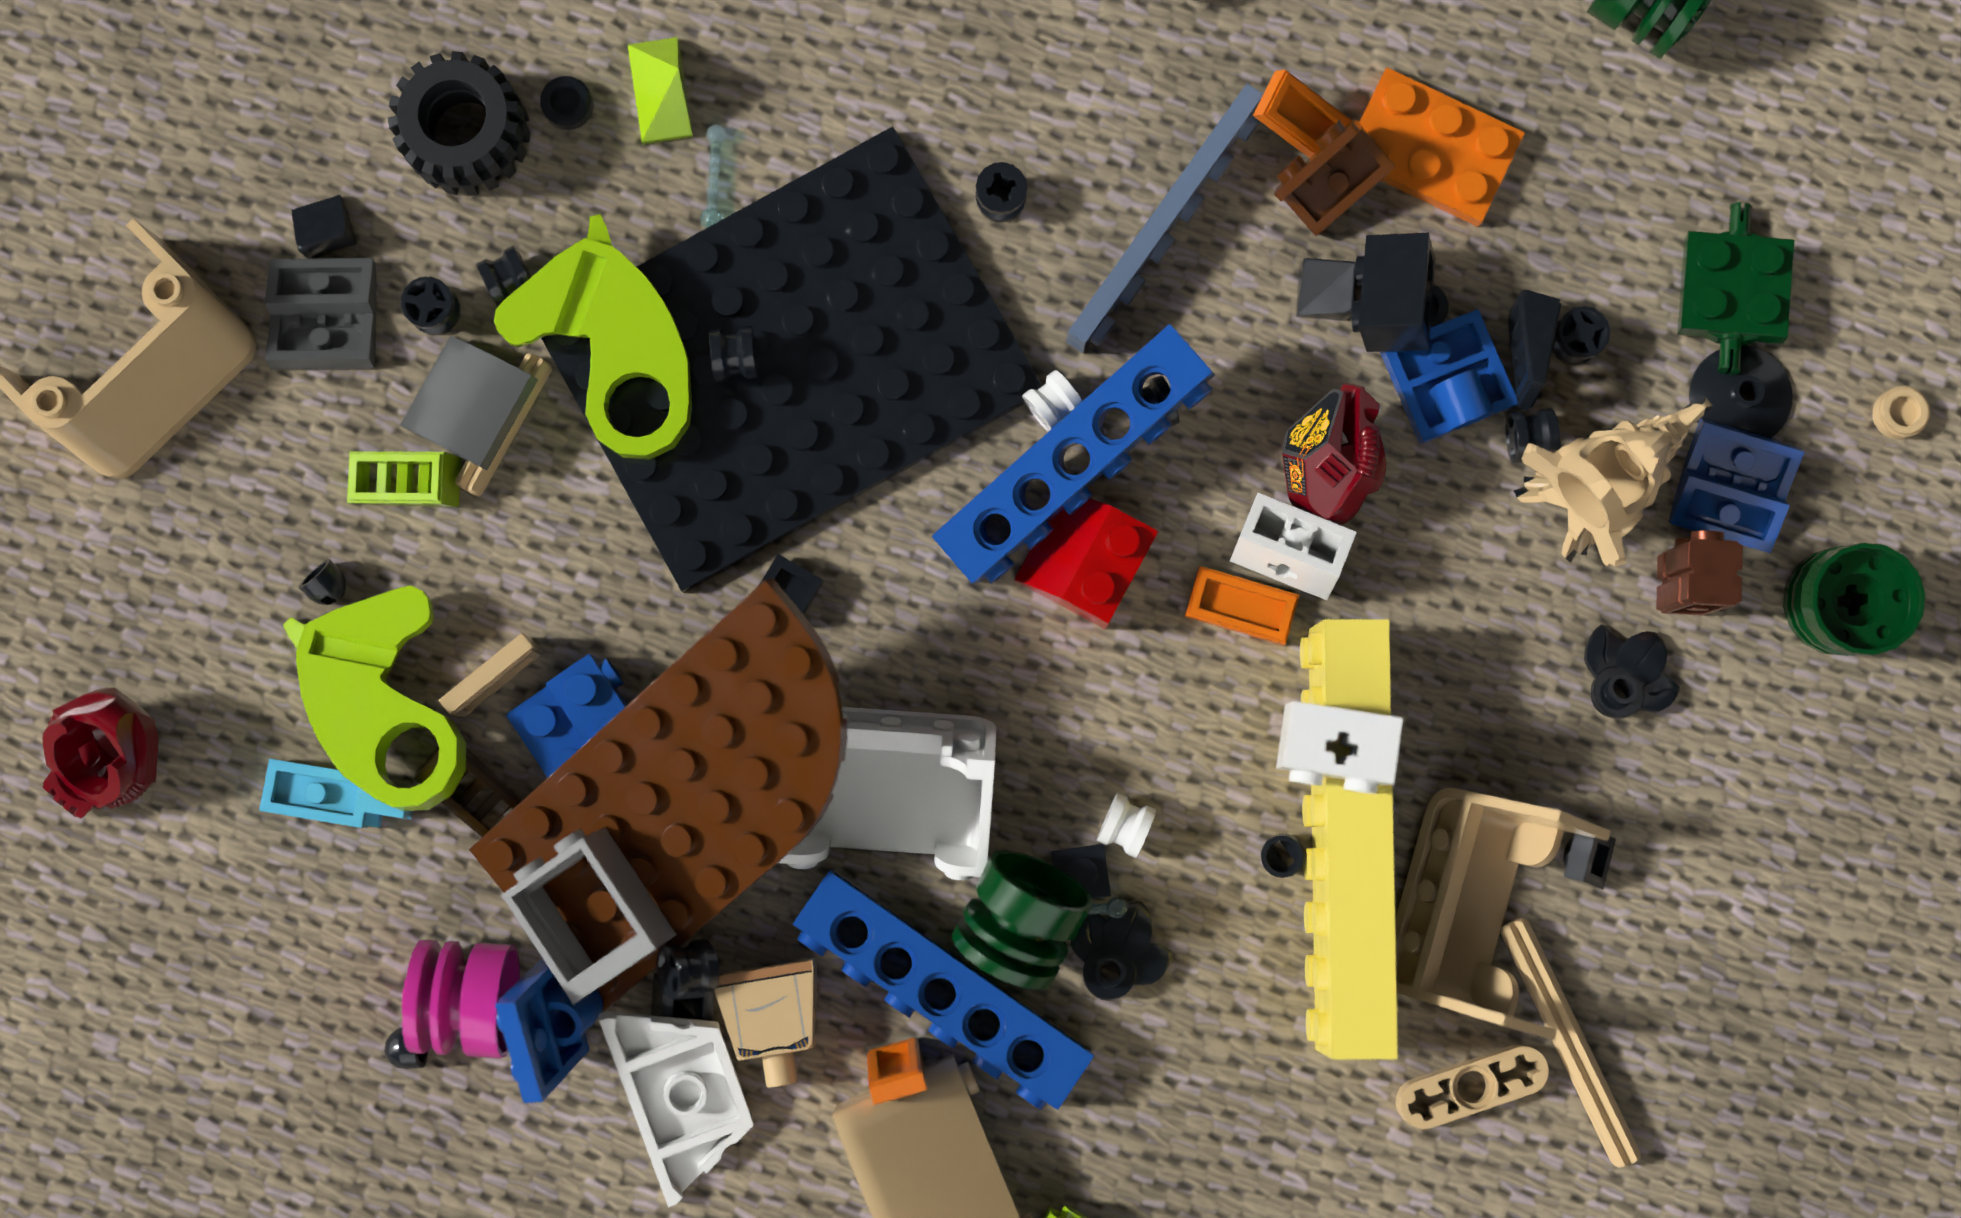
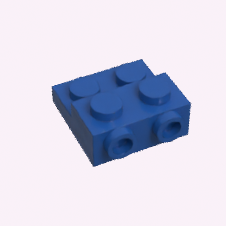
M587 654L546 682L545 688L505 714L547 778L628 705L617 689L624 682L608 658H604L599 662L595 656Z

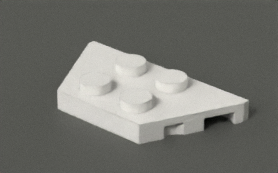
M604 1012L599 1014V1022L668 1207L674 1206L683 1198L682 1192L702 1172L707 1174L721 1159L723 1151L729 1145L736 1144L754 1126L753 1118L719 1023L715 1021Z

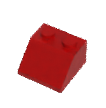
M1089 499L1071 515L1063 509L1049 522L1054 530L1029 551L1014 581L1106 629L1159 531L1113 506Z

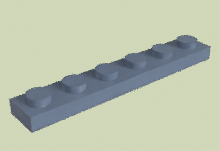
M1248 83L1244 86L1071 326L1067 334L1066 342L1082 354L1091 342L1098 347L1102 344L1116 323L1110 315L1120 301L1127 305L1133 301L1146 281L1140 274L1150 260L1156 264L1161 262L1175 241V238L1169 233L1179 219L1186 223L1192 219L1205 197L1199 194V191L1209 178L1216 183L1220 180L1234 159V156L1228 153L1238 137L1246 142L1260 124V121L1253 114L1263 96L1261 92Z

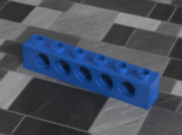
M1169 324L931 537L972 584L980 583L985 578L990 584H993L1014 566L1015 563L1009 557L1025 544L1031 550L1054 530L1049 522L1063 509L1071 515L1093 496L1088 487L1104 474L1108 480H1111L1129 465L1133 459L1129 456L1128 452L1141 440L1144 439L1150 445L1161 437L1173 425L1168 417L1182 404L1190 410L1213 390L1208 381L1215 376L1214 372L1177 330ZM1156 374L1166 376L1171 386L1169 396L1159 404L1148 403L1142 392L1145 381L1150 376ZM1120 409L1129 416L1130 428L1124 437L1112 440L1104 432L1103 421L1108 413ZM1081 444L1089 452L1090 463L1083 473L1073 475L1064 465V455L1070 447ZM1036 479L1044 481L1050 489L1049 502L1039 510L1030 507L1025 499L1027 486ZM996 514L1006 517L1011 526L1010 536L1002 544H996L991 541L986 532L989 519Z
M833 870L827 873L793 922V925L801 930L797 937L801 943L820 956H824L826 951L830 950L845 961L840 968L845 974L867 987L871 980L889 992L884 998L888 1004L909 1018L914 1011H917L932 1022L928 1029L932 1035L951 1048H955L958 1042L967 1046L976 1053L972 1059L975 1065L996 1079L1004 1072L1020 1084L1015 1092L1040 1110L1044 1108L1046 1103L1058 1110L1094 1058L1092 1051ZM849 916L858 917L863 920L868 929L866 941L857 947L844 944L838 934L841 921ZM900 947L909 953L912 967L906 975L893 977L884 971L881 959L887 949ZM944 978L954 985L956 996L951 1004L946 1007H935L927 1001L925 987L931 980ZM979 1009L993 1011L1000 1020L998 1030L990 1037H978L969 1029V1018ZM1033 1040L1041 1045L1043 1057L1038 1065L1032 1068H1023L1014 1062L1012 1053L1019 1042Z

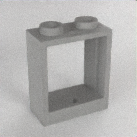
M605 827L587 836L582 828L568 835L553 846L559 855L547 863L544 862L542 857H539L513 874L518 884L501 895L573 1004L676 936V933ZM584 857L588 859L637 933L636 936L595 964L592 963L543 889L544 885Z

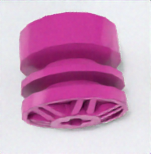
M419 940L410 958L402 994V1029L405 1047L409 1053L424 1054L432 1046L437 1055L449 1054L460 1031L462 1050L466 1056L506 1057L508 1048L504 1034L497 1025L495 1003L520 979L519 954L516 946L512 944L476 943L465 966L463 949L459 941L445 942L443 948H441L438 940Z

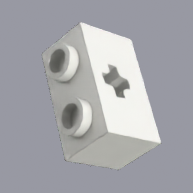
M1257 493L1230 562L1327 600L1341 574L1357 532Z
M1291 701L1285 704L1276 769L1290 771L1289 781L1322 786L1323 776L1344 779V790L1377 794L1378 785L1394 784L1403 718ZM1340 735L1341 745L1351 747L1350 756L1339 758L1338 763H1335V754L1325 751L1326 743L1337 740Z

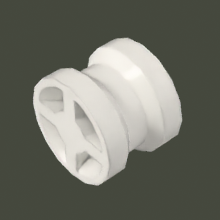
M1054 370L1046 377V384L1038 390L1030 389L1022 395L1028 409L1047 432L1082 402L1076 390L1057 370Z
M1117 793L1102 824L1097 841L1105 845L1116 843L1124 848L1125 854L1136 858L1148 835L1156 809L1147 805L1141 808L1130 804L1127 796Z

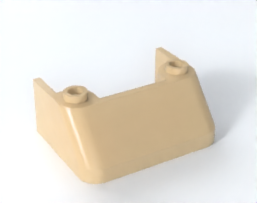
M134 218L125 226L161 261L146 277L142 286L143 302L159 322L84 393L71 382L56 376L44 377L30 386L19 374L0 366V389L33 423L96 472L113 479H122L134 474L251 362L257 349V341L253 331L161 238Z
M1444 788L1436 792L1428 802L1395 919L1396 993L1554 1041L1557 1030L1514 1017L1519 999L1518 983L1509 971L1491 966L1501 932L1500 928L1504 921L1519 864L1534 868L1547 865L1558 853L1564 831L1608 841L1611 830L1560 810L1456 788Z

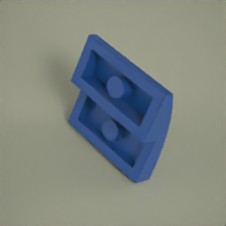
M1700 418L1683 466L1669 518L1670 524L1693 531L1724 532V540L1737 541L1741 545L1771 554L1790 507L1786 502V498L1805 452L1800 447Z

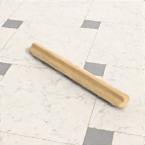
M1518 918L1508 922L1500 928V934L1545 1027L1557 1030L1553 1043L1611 1163L1618 1168L1635 1163L1641 1158V1152L1529 921L1525 918Z

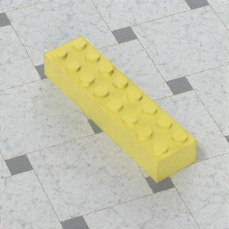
M1324 619L1311 627L1308 637H1302L1300 642L1301 668L1309 669L1310 679L1309 690H1302L1301 702L1391 716L1389 619ZM1339 735L1337 740L1326 743L1325 751L1334 753L1335 763H1338L1339 758L1350 756L1351 747L1341 745V736ZM1323 776L1322 786L1311 785V795H1304L1302 804L1304 827H1312V848L1304 849L1303 860L1305 880H1313V901H1306L1304 906L1306 933L1314 934V955H1306L1305 958L1306 986L1314 987L1315 1009H1307L1306 1011L1307 1040L1315 1041V1050L1330 1059H1398L1392 785H1378L1377 794L1344 790V779Z

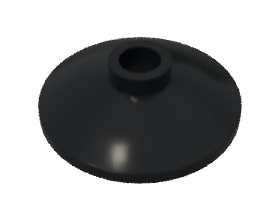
M1743 345L1741 346V372L1736 375H1729L1728 369L1724 375L1717 372L1720 349L1707 356L1695 370L1689 387L1690 404L1706 397L1713 405V408L1701 418L1767 438L1777 434L1790 415L1793 401L1791 383L1782 365L1767 352L1752 346ZM1741 384H1747L1753 389L1754 398L1752 401H1747L1741 397L1739 392Z

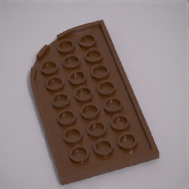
M773 578L763 581L469 849L505 893L518 884L513 875L518 870L539 857H542L544 862L547 863L559 855L553 846L580 828H582L586 836L603 827L607 829L676 933V936L597 988L603 1000L602 1013L613 1006L657 968V955L661 947L670 944H676L681 947L794 850L812 832L833 799L834 795L832 792L837 782L841 762L845 761L847 747V718H843L841 697L837 686L840 679L832 658L820 636ZM586 857L543 886V889L593 964L637 935Z

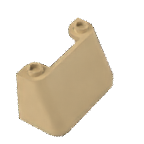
M955 1054L924 1066L926 1091L874 1105L870 1090L838 1103L833 1110L832 1116L835 1127L872 1218H1033L1031 1212L1021 1216L1017 1206L1014 1204L975 1110L971 1095L980 1092L978 1083L969 1062L959 1065Z

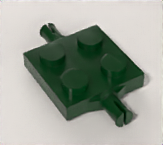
M1742 202L1730 205L1729 231L1723 233L1688 231L1684 244L1677 335L1704 337L1719 343L1720 354L1717 372L1724 375L1728 369L1729 375H1736L1741 372V346L1754 342L1784 344L1788 338L1794 240L1761 237L1750 233L1753 206L1745 203L1741 209Z

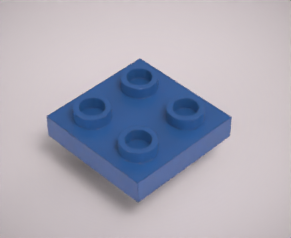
M1479 309L1431 327L1429 350L1380 352L1419 445L1517 406L1515 392Z
M543 958L495 1003L497 1025L504 1034L511 1058V1073L514 1080L518 1083L523 1103L544 1102L586 1055L590 1048L585 1032L599 1018V1014L603 1010V1000L597 989L573 1004Z

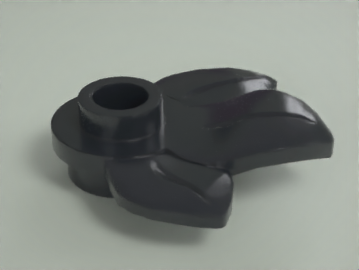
M1599 625L1591 633L1585 647L1584 661L1594 677L1591 685V700L1599 713L1614 719H1624L1632 716L1638 710L1652 713L1660 712L1675 701L1680 691V686L1673 679L1662 674L1667 663L1668 652L1666 644L1659 633L1651 631L1641 632L1631 636L1625 642L1605 625ZM1614 684L1623 690L1625 699L1615 694L1613 690Z
M1136 901L1125 904L1115 910L1107 920L1090 908L1075 939L1070 940L1072 950L1084 963L1082 978L1085 987L1093 996L1101 1000H1117L1124 997L1131 990L1132 986L1151 985L1158 981L1169 967L1172 951L1162 945L1150 943L1152 919L1144 903ZM1105 964L1115 966L1118 969L1119 978L1114 981L1104 979L1100 973V967Z

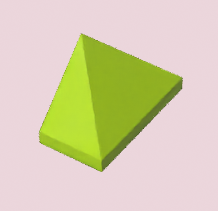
M678 37L628 44L642 144L693 137Z

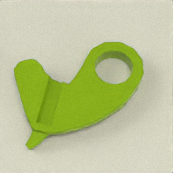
M412 585L400 587L337 608L307 624H302L292 617L283 624L288 637L297 648L296 665L300 694L309 722L319 743L334 766L345 778L376 800L400 811L429 810L453 794L466 771V742L455 722L399 693L386 682V678L403 646L408 640L422 634L433 624L434 612L431 599L424 591ZM428 728L436 737L439 747L438 763L432 775L422 784L412 788H397L389 779L385 767L386 753L392 741L402 732L409 729Z

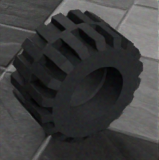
M452 51L451 60H445L442 54L438 53L430 56L432 64L423 67L419 61L411 67L415 75L410 80L402 76L396 84L401 91L400 97L391 95L389 102L390 109L396 115L388 117L389 129L396 136L392 139L396 148L426 183L434 188L440 185L446 193L457 195L459 188H462L468 196L479 195L478 185L485 184L489 191L499 187L495 178L503 173L510 179L516 173L511 163L514 159L523 163L527 152L522 146V142H530V130L525 122L529 121L528 115L511 83L507 81L502 71L495 65L489 67L484 58L475 54L470 62L463 52ZM461 103H475L486 108L483 127L472 140L457 146H445L435 142L436 124L446 110Z

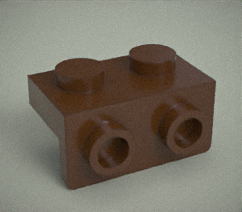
M1355 118L1346 126L1338 120L1316 140L1321 149L1306 162L1299 155L1276 176L1281 184L1276 188L1274 195L1280 202L1284 200L1315 236L1319 235L1396 167V164Z

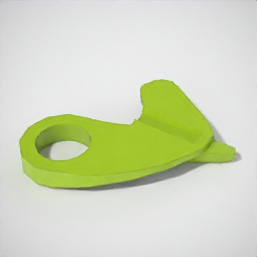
M601 214L590 216L587 238L578 241L555 256L503 300L495 309L494 324L500 335L510 345L516 347L532 344L548 335L559 334L570 337L590 338V375L585 411L589 424L596 438L621 457L650 460L675 448L690 426L692 412L690 363L675 321L660 295L647 277L619 250L612 246L608 229ZM636 377L652 378L661 383L666 388L670 401L669 413L663 425L652 434L642 437L625 436L617 431L611 424L608 413L609 401L615 389L626 380Z

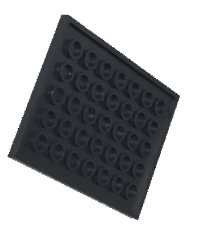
M892 126L636 266L647 277L664 301L675 321L685 346L691 375L692 412L690 426L675 448L650 460L623 458L599 440L598 442L681 592L685 593L1025 404L1022 395L1030 389L1038 390L1042 387V384ZM742 326H752L757 350L758 378L747 379L740 374L731 375L727 381L716 382L711 363L709 331L721 329L725 333H735ZM559 334L542 337L543 343L589 424L585 411L590 375V338L570 337ZM636 377L626 380L615 389L610 398L608 413L611 424L625 436L642 437L652 434L663 425L668 416L670 401L667 390L661 383L652 378Z

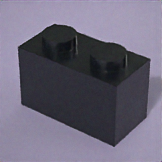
M1429 232L1366 235L1365 255L1357 256L1355 263L1357 287H1362L1361 301H1353L1351 310L1353 332L1361 333L1366 352L1429 350L1436 260Z

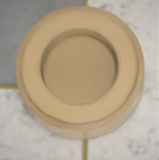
M1908 386L1895 387L1884 392L1876 400L1872 412L1873 421L1883 435L1896 440L1907 439L1920 433L1927 426L1930 419V406L1925 396L1917 389Z

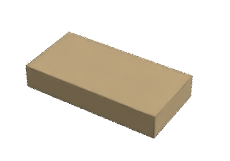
M521 633L438 701L449 715L465 718L542 655V650L531 637Z

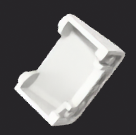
M842 707L843 718H847V747L845 761L841 762L837 782L832 792L834 795L833 799L812 832L779 863L788 864L796 869H810L815 867L818 862L827 858L830 847L935 854V866L943 871L947 877L954 880H969L974 877H980L988 861L996 747L995 724L990 720L976 716Z

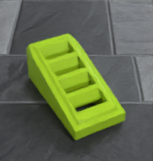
M350 451L347 503L458 507L460 487L455 484V479L462 468V459L447 452ZM371 464H378L376 492H369ZM392 464L397 465L396 493H390ZM413 465H419L417 493H411Z

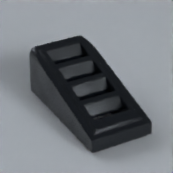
M1530 290L1520 291L1508 315L1517 406L1519 409L1526 411L1533 407L1546 384L1562 304L1558 298Z

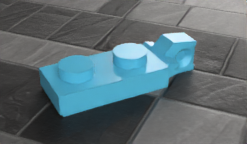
M269 759L259 811L358 828H368V826L380 828L383 815L412 819L413 811H400L376 800L345 778L337 769Z

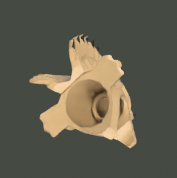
M1704 397L1696 403L1692 402L1675 414L1665 417L1658 415L1653 419L1646 418L1637 425L1629 421H1621L1614 429L1594 431L1591 435H1587L1586 438H1578L1554 453L1534 444H1528L1521 459L1524 464L1535 470L1536 475L1524 477L1525 487L1513 491L1521 503L1547 502L1568 509V533L1564 540L1561 554L1570 563L1576 553L1587 555L1588 547L1592 544L1597 546L1602 562L1606 566L1613 565L1616 567L1624 565L1626 559L1622 538L1642 519L1644 515L1643 509L1653 505L1660 485L1670 480L1669 461L1683 445V439L1688 435V430L1712 409L1713 405Z

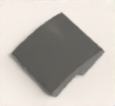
M373 258L270 259L265 306L271 315L265 360L271 370L374 368L377 284L376 264Z
M450 336L400 426L448 450L454 455L488 470L538 379L475 346Z

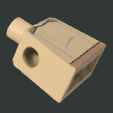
M816 958L719 974L718 985L714 992L738 1061L762 1057L767 1088L797 1083L798 1077L794 1052L811 1049L816 1044Z

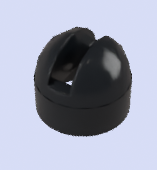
M328 559L308 574L298 588L310 600L317 604L328 606L335 603L336 599H340L345 595L346 578L341 570Z
M1285 833L1273 835L1265 842L1262 848V864L1266 871L1275 877H1290L1297 873L1303 864V846L1292 835ZM1278 841L1281 842L1295 861L1290 866L1285 863L1282 856L1273 847Z
M402 1027L395 1030L385 1042L384 1053L386 1058L396 1068L416 1069L425 1067L428 1060V1052L424 1054L409 1053L405 1047Z

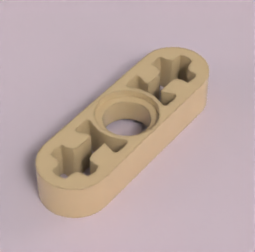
M1522 1044L1511 1045L1408 1080L1397 1092L1396 1108L1401 1118L1408 1124L1418 1129H1431L1538 1092L1548 1079V1064L1545 1057L1538 1050ZM1519 1055L1523 1060L1534 1063L1535 1069L1527 1072L1528 1082L1523 1083L1517 1077H1508L1500 1080L1505 1091L1498 1093V1082L1494 1073L1488 1067L1490 1064L1495 1063L1496 1071L1502 1073L1516 1067L1515 1058ZM1477 1071L1485 1080V1092L1476 1101H1464L1458 1093V1081L1464 1073ZM1446 1079V1092L1450 1100L1455 1104L1454 1109L1448 1110V1103L1441 1100L1428 1106L1429 1115L1424 1118L1417 1111H1409L1408 1104L1416 1101L1415 1091L1421 1089L1423 1094L1427 1096L1444 1093L1438 1082Z

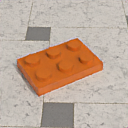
M1388 67L1385 68L1359 121L1361 126L1396 164V167L1380 181L1477 227L1482 223L1525 132Z

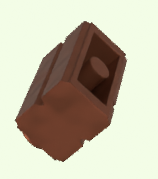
M1693 531L1691 532V538L1675 539L1674 548L1666 550L1657 556V579L1662 581V585L1657 586L1656 610L1660 611L1661 614L1703 616L1736 606L1737 603L1742 602V577L1737 575V571L1742 570L1743 545L1737 543V541L1724 540V532Z

